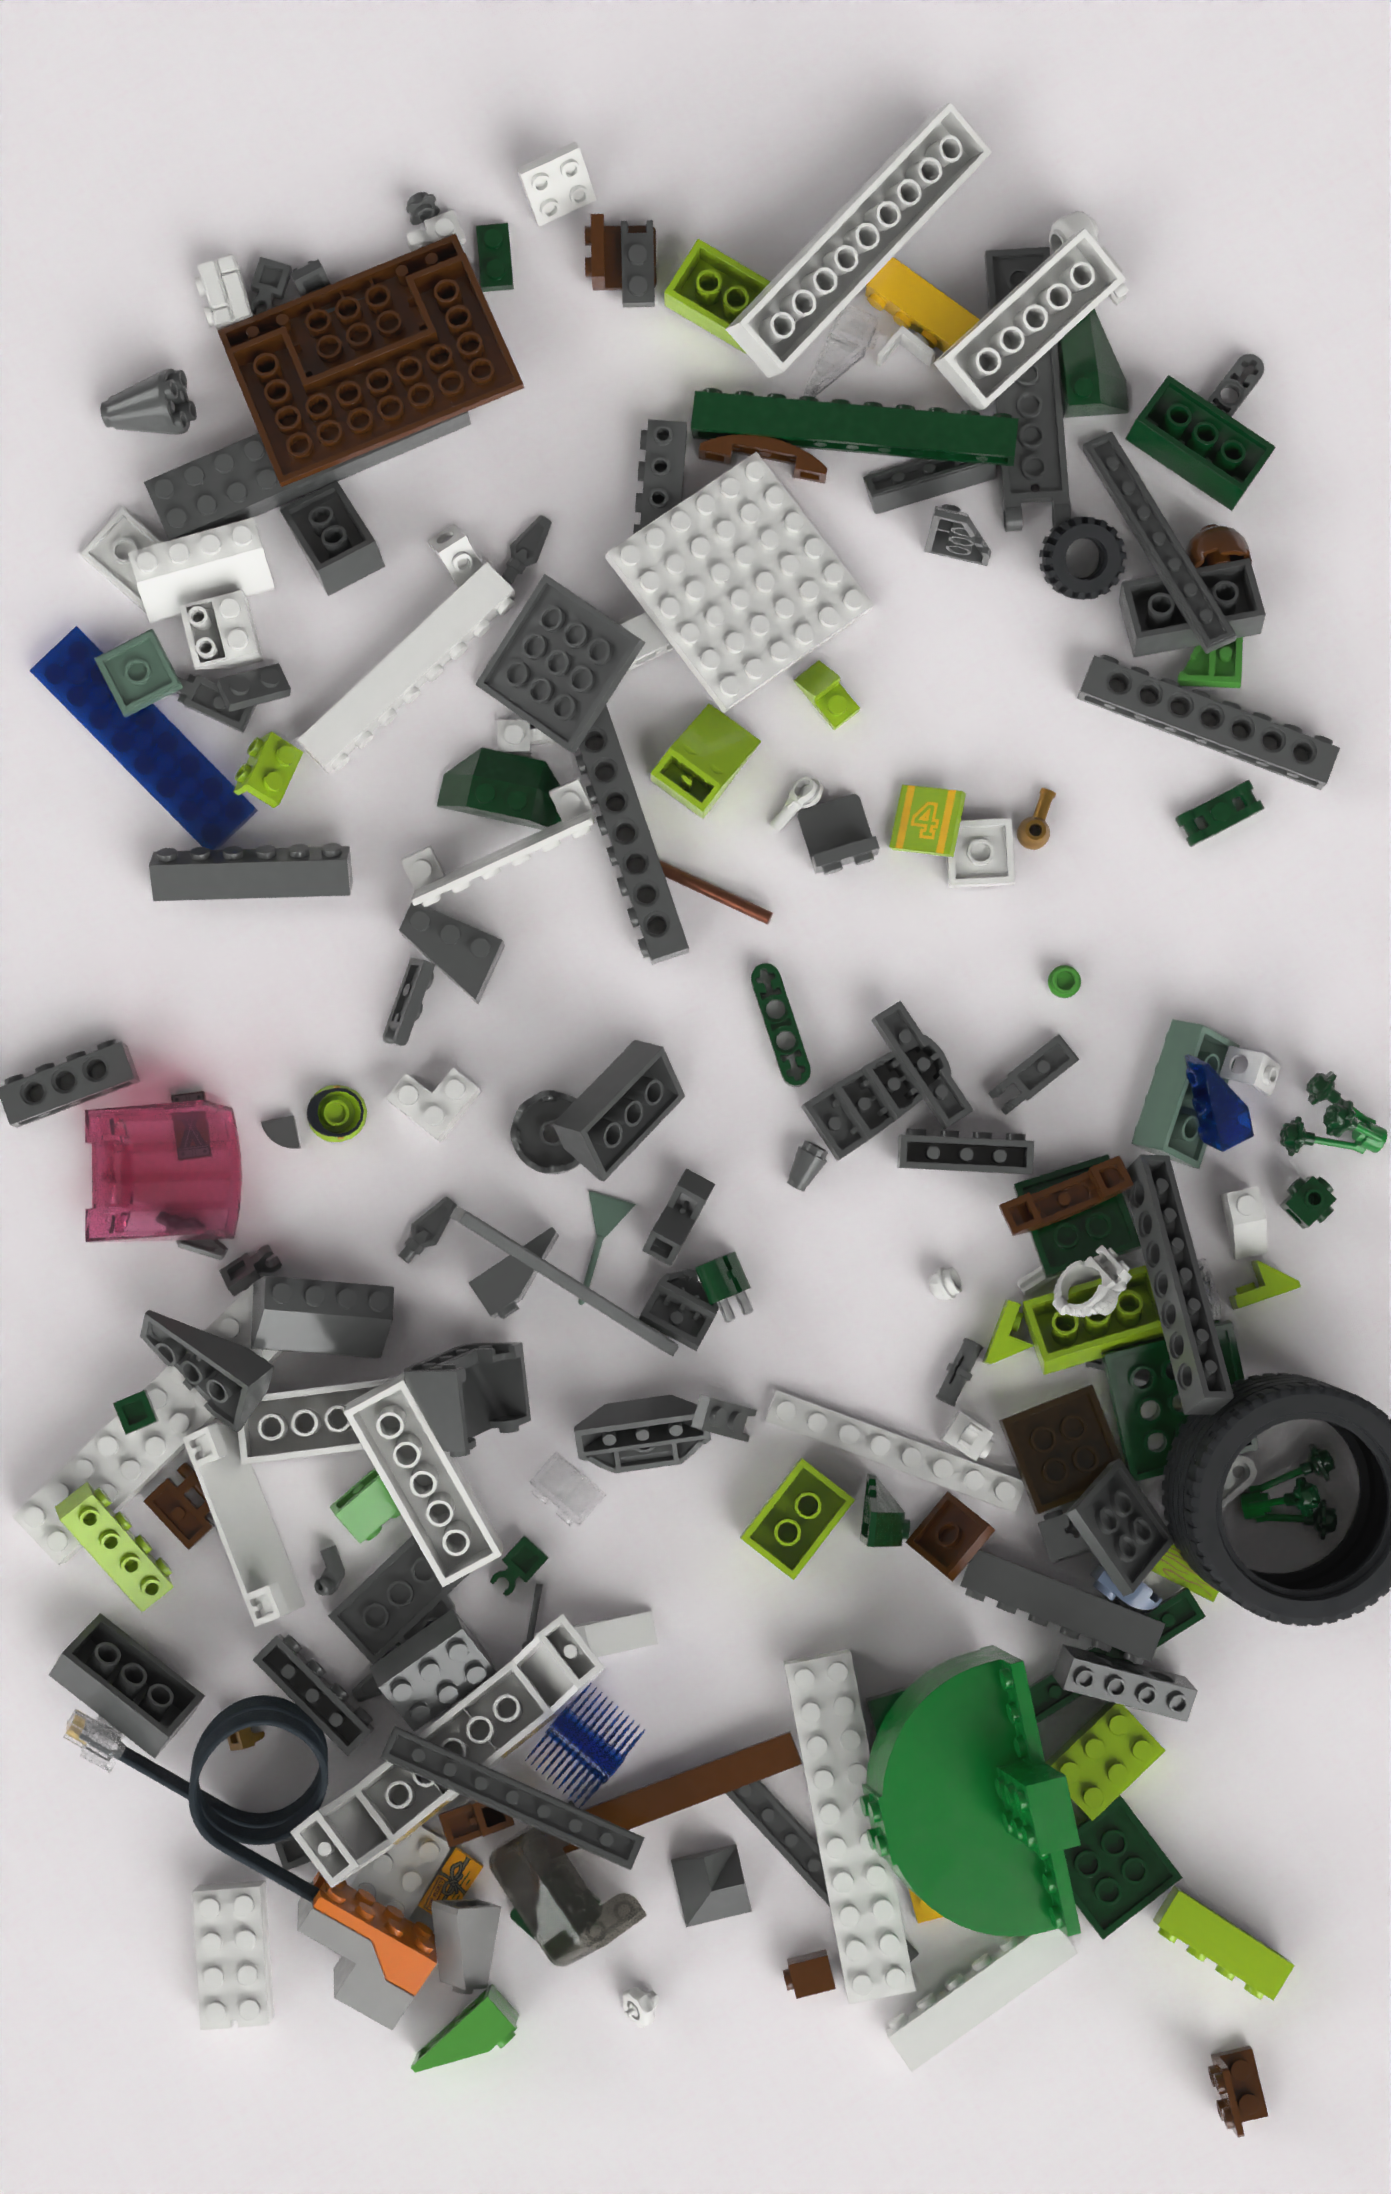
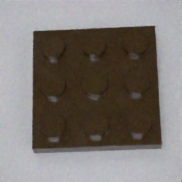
M1092 1384L999 1420L1035 1515L1078 1499L1110 1462L1119 1458L1122 1461Z

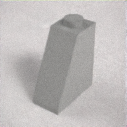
M479 1899L432 1901L431 1910L440 1982L452 1985V1991L460 1994H472L473 1989L487 1988L501 1906Z

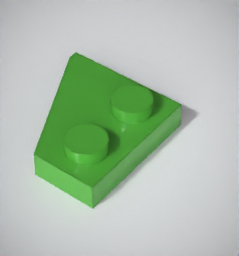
M1243 637L1236 638L1234 642L1208 654L1205 653L1201 645L1196 646L1184 670L1179 673L1177 682L1180 686L1240 688Z

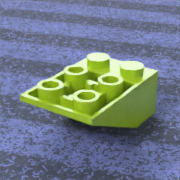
M709 703L672 744L650 773L651 782L704 819L761 741Z

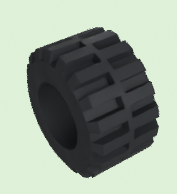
M1074 517L1061 521L1060 525L1054 526L1050 530L1051 534L1048 537L1045 536L1042 542L1045 544L1044 548L1039 553V557H1042V564H1039L1040 570L1044 571L1046 575L1044 577L1045 581L1053 586L1052 589L1057 593L1074 599L1098 598V595H1105L1110 592L1109 588L1112 585L1116 586L1120 581L1118 576L1120 573H1124L1126 567L1122 566L1123 559H1127L1126 552L1122 550V546L1125 544L1123 539L1118 538L1116 535L1118 531L1114 527L1108 526L1106 521L1095 519L1094 517ZM1081 538L1091 540L1099 551L1097 568L1091 575L1084 578L1072 575L1066 565V553L1069 546L1075 540Z

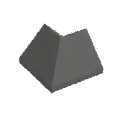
M736 1844L671 1859L686 1927L752 1912Z

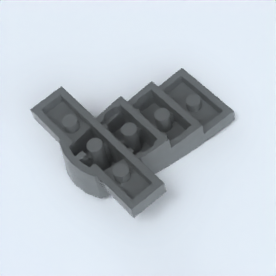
M901 1000L871 1020L892 1052L863 1066L857 1072L837 1082L831 1088L801 1106L837 1162L883 1131L922 1099H924L944 1130L974 1111L951 1077L950 1065L944 1052L936 1042L927 1035H923Z

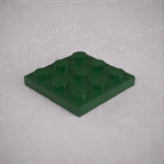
M1103 1155L1015 1183L1014 1190L1016 1196L1019 1197L1029 1192L1032 1195L1085 1173L1090 1167L1109 1160V1155ZM1122 1193L1076 1215L1029 1232L1046 1279L1062 1274L1075 1261H1086L1089 1256H1099L1095 1250L1101 1245L1106 1249L1111 1247L1118 1256L1141 1249L1139 1237Z
M1121 1795L1093 1821L1088 1817L1077 1826L1081 1845L1064 1850L1075 1904L1102 1940L1183 1878Z

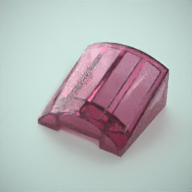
M207 1100L85 1110V1143L92 1144V1208L85 1209V1242L234 1239L240 1211L242 1169L239 1136L232 1107Z

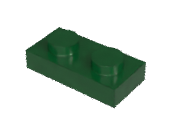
M508 223L476 226L482 292L513 290Z

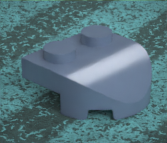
M1097 1565L1090 1573L1096 1580L1092 1586L1111 1601L1117 1597L1131 1607L1150 1610L1156 1608L1163 1600L1143 1582L1134 1593L1123 1597L1103 1567Z

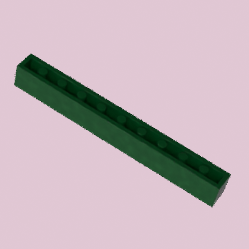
M705 388L703 391H695L691 432L693 439L710 440L729 435H756L778 439L799 448L1014 466L1019 418H1012V415L1007 413H995L993 416H984L973 410L949 413L946 409L940 407H932L926 411L915 410V407L905 404L891 408L883 407L878 402H865L864 405H856L844 399L821 402L811 396H802L798 400L786 399L785 395L771 393L767 397L754 396V393L749 391H736L735 394L722 393L721 390L716 388Z

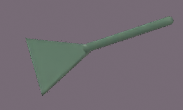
M589 1191L597 1239L583 1283L588 1288L604 1238L636 1205ZM581 1299L578 1300L579 1305H583L585 1303Z

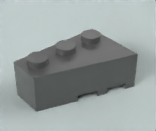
M411 902L399 928L400 933L428 960L436 964L435 966L460 987L474 1002L479 1004L505 947L503 940L427 906L424 907L422 904L414 906Z

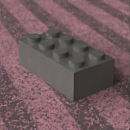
M1250 558L1196 568L1236 633V638L1261 634L1266 613ZM1159 575L1121 583L1119 605L1133 658L1200 645Z
M101 1613L62 1652L49 1673L50 1677L154 1759L192 1717L205 1697L203 1693Z

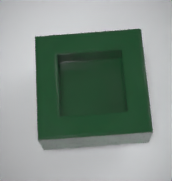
M147 1390L113 1403L125 1435L159 1421Z

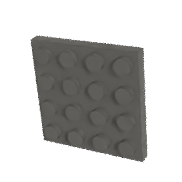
M544 574L475 685L566 750L575 754L646 642Z

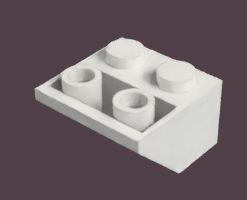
M243 590L179 606L195 670L234 669L263 661L249 602Z

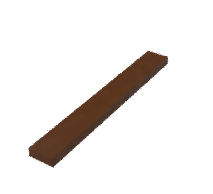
M788 1731L582 1810L630 1830L802 1764V1760L791 1731ZM540 1830L550 1859L580 1849Z

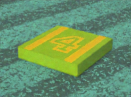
M902 784L889 848L896 851L953 857L966 793L958 790Z

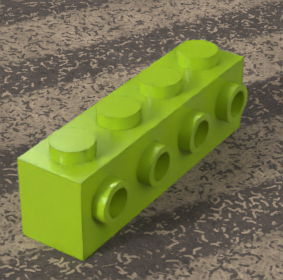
M86 1482L55 1506L59 1520L135 1606L143 1612L174 1588L169 1577L173 1572L161 1557L156 1560L149 1553L153 1549L141 1534L137 1537L134 1536L129 1530L132 1524L121 1511L116 1514L109 1507L112 1502L100 1487L94 1490Z
M1175 1885L1153 1918V1921L1160 1927L1157 1931L1160 1935L1172 1943L1179 1939L1189 1945L1186 1949L1189 1954L1202 1962L1205 1961L1206 1957L1218 1964L1215 1968L1217 1972L1233 1981L1235 1976L1246 1983L1244 1989L1260 2000L1265 1995L1274 2001L1295 1966L1289 1959Z

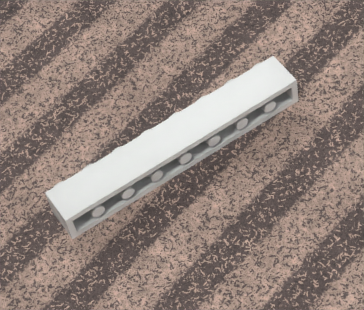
M486 562L297 740L300 745L328 774L333 769L335 771L340 770L349 761L350 757L348 755L356 747L361 749L373 738L372 732L380 725L383 727L388 725L396 717V710L404 702L409 704L417 698L421 692L419 688L425 682L436 680L444 671L442 666L451 658L453 660L458 659L467 650L468 646L466 644L474 636L479 638L491 627L490 621L498 614L503 616L513 607L515 603L513 600L516 598L514 589Z

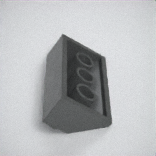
M634 1040L552 1125L564 1149L596 1178L605 1181L680 1103L685 1094L664 1047Z
M264 1276L253 1283L251 1349L381 1358L393 1321L394 1287Z

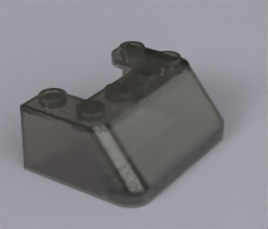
M568 1799L563 1800L564 1802H567V1803H569V1804L575 1806V1804L573 1803L572 1800H568ZM528 1825L495 1848L489 1856L488 1865L496 1881L551 1963L561 1967L568 1966L606 1946L647 1916L638 1900L627 1893L616 1894L602 1905H599L563 1850L570 1843Z

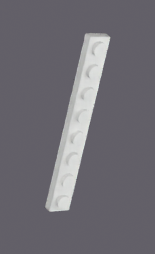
M778 1390L775 1391L765 1421L1013 1513H1016L1025 1488L1021 1479Z

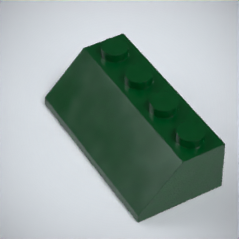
M1170 375L1166 377L1142 410L1125 440L1231 511L1235 508L1276 448Z

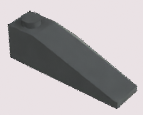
M953 505L935 506L924 552L987 566L991 550L969 515L960 512L961 509Z

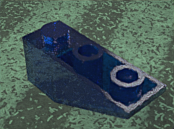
M1190 1054L1185 1055L1186 1077L1191 1084L1193 1094L1192 1105L1197 1113L1199 1122L1198 1134L1203 1143L1224 1152L1253 1137L1254 1133L1248 1106L1207 1062Z

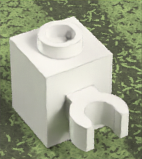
M957 1411L940 1438L973 1461H977L979 1456L985 1459L995 1443L990 1440L994 1434L992 1431L961 1411Z

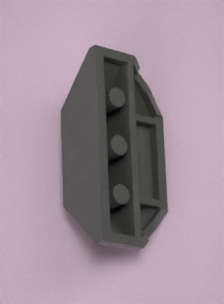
M674 1395L604 1404L574 1427L578 1459L588 1460L594 1465L613 1473L682 1464L703 1444L708 1443L711 1440L710 1432L691 1427L697 1404Z

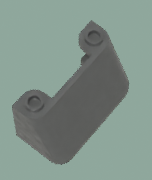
M522 1342L460 1345L404 1369L406 1386L442 1450L450 1452L451 1457L469 1455L470 1450L476 1447V1439L472 1437L491 1428H499L500 1433H512L519 1431L520 1425L531 1421Z

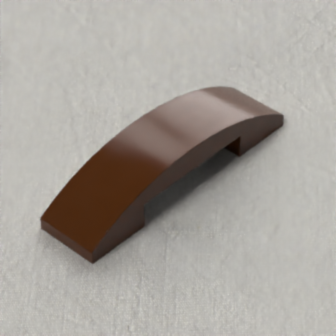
M729 435L704 441L699 446V459L731 465L733 453L751 456L757 452L762 459L795 465L793 478L823 484L826 481L827 467L803 449L778 439L756 435Z
M1119 1155L1090 1167L1085 1173L1032 1195L1029 1192L999 1205V1209L1012 1236H1016L1076 1215L1133 1187L1134 1184Z

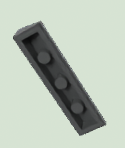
M921 459L864 476L863 480L872 509L875 514H879L997 478L996 465Z

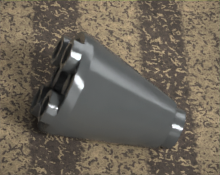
M174 369L160 371L109 397L107 401L101 403L100 407L101 417L105 426L108 428L113 427L116 430L175 435L186 433L190 427V421L196 420L197 412L194 403L188 399L186 391L187 378L184 371H175Z

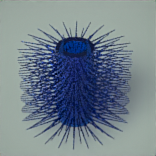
M592 1682L581 1692L570 1707L566 1706L545 1731L544 1737L527 1757L529 1759L548 1736L552 1738L531 1763L533 1765L552 1742L555 1741L554 1747L538 1766L540 1768L557 1747L561 1746L562 1749L542 1772L544 1774L557 1758L561 1756L564 1750L567 1752L546 1780L558 1770L570 1755L573 1757L555 1778L553 1784L575 1760L578 1761L557 1789L574 1774L579 1766H583L566 1787L563 1794L570 1789L586 1769L588 1770L579 1784L573 1789L568 1799L593 1774L594 1777L582 1789L574 1803L587 1792L590 1786L594 1784L593 1782L597 1779L599 1781L584 1798L585 1800L580 1804L579 1808L595 1794L594 1792L598 1790L601 1784H605L626 1759L627 1753L635 1746L645 1731L644 1729L628 1745L625 1751L620 1753L640 1727L637 1726L625 1738L622 1744L615 1749L614 1747L635 1721L633 1720L618 1735L615 1741L610 1744L609 1742L628 1719L626 1717L606 1740L604 1739L624 1711H622L608 1725L604 1732L599 1735L598 1732L616 1712L618 1706L596 1730L593 1728L612 1705L613 1701L590 1726L587 1723L594 1717L607 1697L583 1721L584 1715L592 1708L603 1692L591 1702L580 1716L577 1713L590 1699L597 1687L573 1712L571 1709L587 1691Z

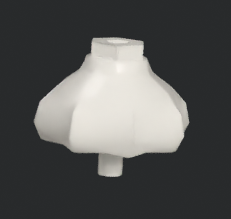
M638 1987L624 1991L622 1994L624 2000L623 2007L626 2010L624 2015L635 2022L639 2028L651 2025L655 2019V2007L659 2003L658 1995L653 1990L645 1992Z

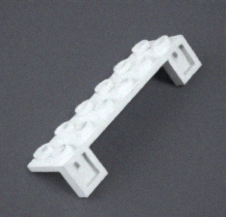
M578 777L549 791V795L562 820L561 822L445 874L431 845L402 858L401 863L415 889L411 898L413 905L422 903L424 907L439 901L441 899L440 894L452 889L453 893L460 892L471 886L470 881L479 876H482L483 879H488L500 873V867L512 862L513 866L519 865L531 858L530 853L540 848L543 852H547L558 847L561 844L560 839L569 835H572L573 838H578L590 832V826L594 824L596 812L580 778Z
M215 1423L182 1437L254 1626L262 1625L304 1607L303 1596L252 1464L241 1465L238 1432L224 1423L219 1425Z

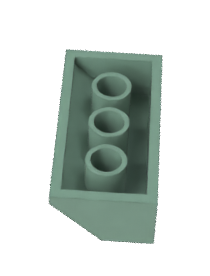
M1172 1019L1131 1144L1155 1155H1169L1172 1161L1199 1169L1229 1079L1221 1078L1219 1075L1229 1046L1239 1048L1240 1045L1204 1025Z

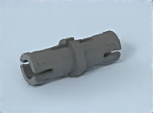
M964 1338V1342L953 1364H948L946 1370L949 1372L938 1394L935 1396L940 1401L955 1407L966 1381L971 1380L973 1376L971 1374L972 1368L981 1350L984 1348L968 1338Z

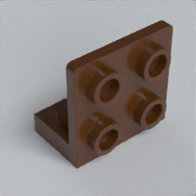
M1251 2046L1212 2054L1213 2065L1208 2066L1212 2086L1216 2087L1221 2097L1220 2100H1216L1220 2120L1224 2121L1226 2128L1232 2129L1238 2138L1245 2136L1242 2122L1268 2116Z

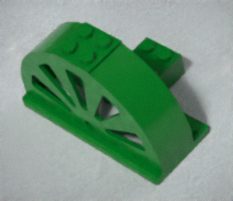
M991 1645L980 1648L981 1650L951 1658L935 1666L912 1683L896 1700L882 1722L873 1743L868 1762L866 1784L862 1785L864 1795L860 1796L862 1812L865 1817L869 1816L871 1829H867V1837L871 1849H876L879 1856L887 1861L898 1878L921 1900L944 1918L959 1926L984 1934L1008 1937L1029 1936L1059 1929L1068 1937L1080 1934L1081 1929L1064 1853L1065 1849L1080 1846V1839L1066 1775L1045 1763L1024 1661Z

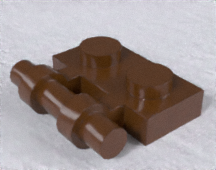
M185 1462L176 1470L185 1479L179 1486L171 1478H167L143 1502L182 1544L190 1550L214 1527V1524L206 1517L211 1511L196 1472ZM192 1488L205 1501L199 1508L186 1496Z

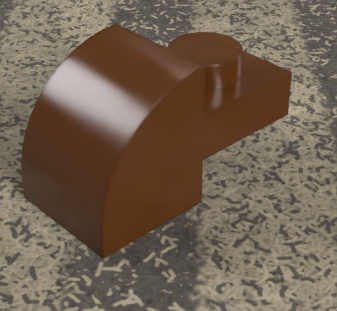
M474 1800L438 1814L449 1848L515 1825L512 1817Z

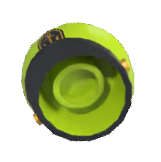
M329 1085L320 1089L311 1098L307 1107V1119L310 1128L318 1137L329 1142H342L352 1139L360 1133L366 1123L367 1108L364 1099L357 1091L347 1086Z

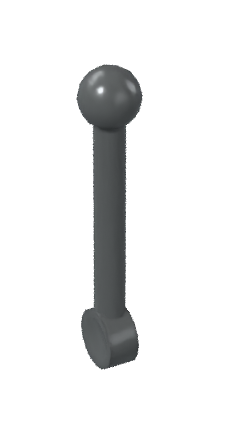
M536 1583L527 1639L522 1644V1650L534 1638L543 1584Z

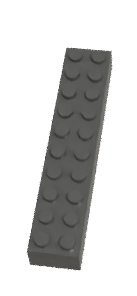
M468 411L284 487L280 486L261 437L257 433L149 479L144 484L170 541L256 517L319 490L336 480L345 479L469 426L471 422Z

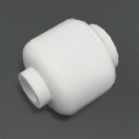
M1075 211L1058 219L1053 223L1049 235L1052 250L1055 252L1072 235L1084 228L1087 229L1097 242L1098 226L1096 221L1082 211Z

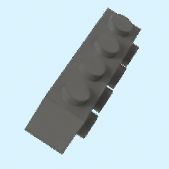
M648 419L647 430H641L640 450H646L645 462L639 461L638 481H643V493H636L635 512L641 513L640 525L634 524L633 534L682 502L687 422Z
M907 1129L906 1135H899L897 1168L1033 1174L1034 1141H1026V1134L1006 1133V1139H992L993 1133L973 1132L972 1138L959 1137L960 1131L940 1130L939 1136H926V1129Z
M281 1634L276 1635L253 1661L349 1756L375 1729L370 1724L373 1718L361 1706L355 1709L347 1701L350 1695L337 1682L331 1685L323 1677L326 1671L316 1660L312 1658L308 1662L299 1653L303 1648L291 1635L288 1634L285 1638Z

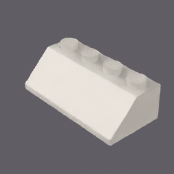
M254 517L127 552L150 624L180 616V605L243 590L246 597L275 589Z

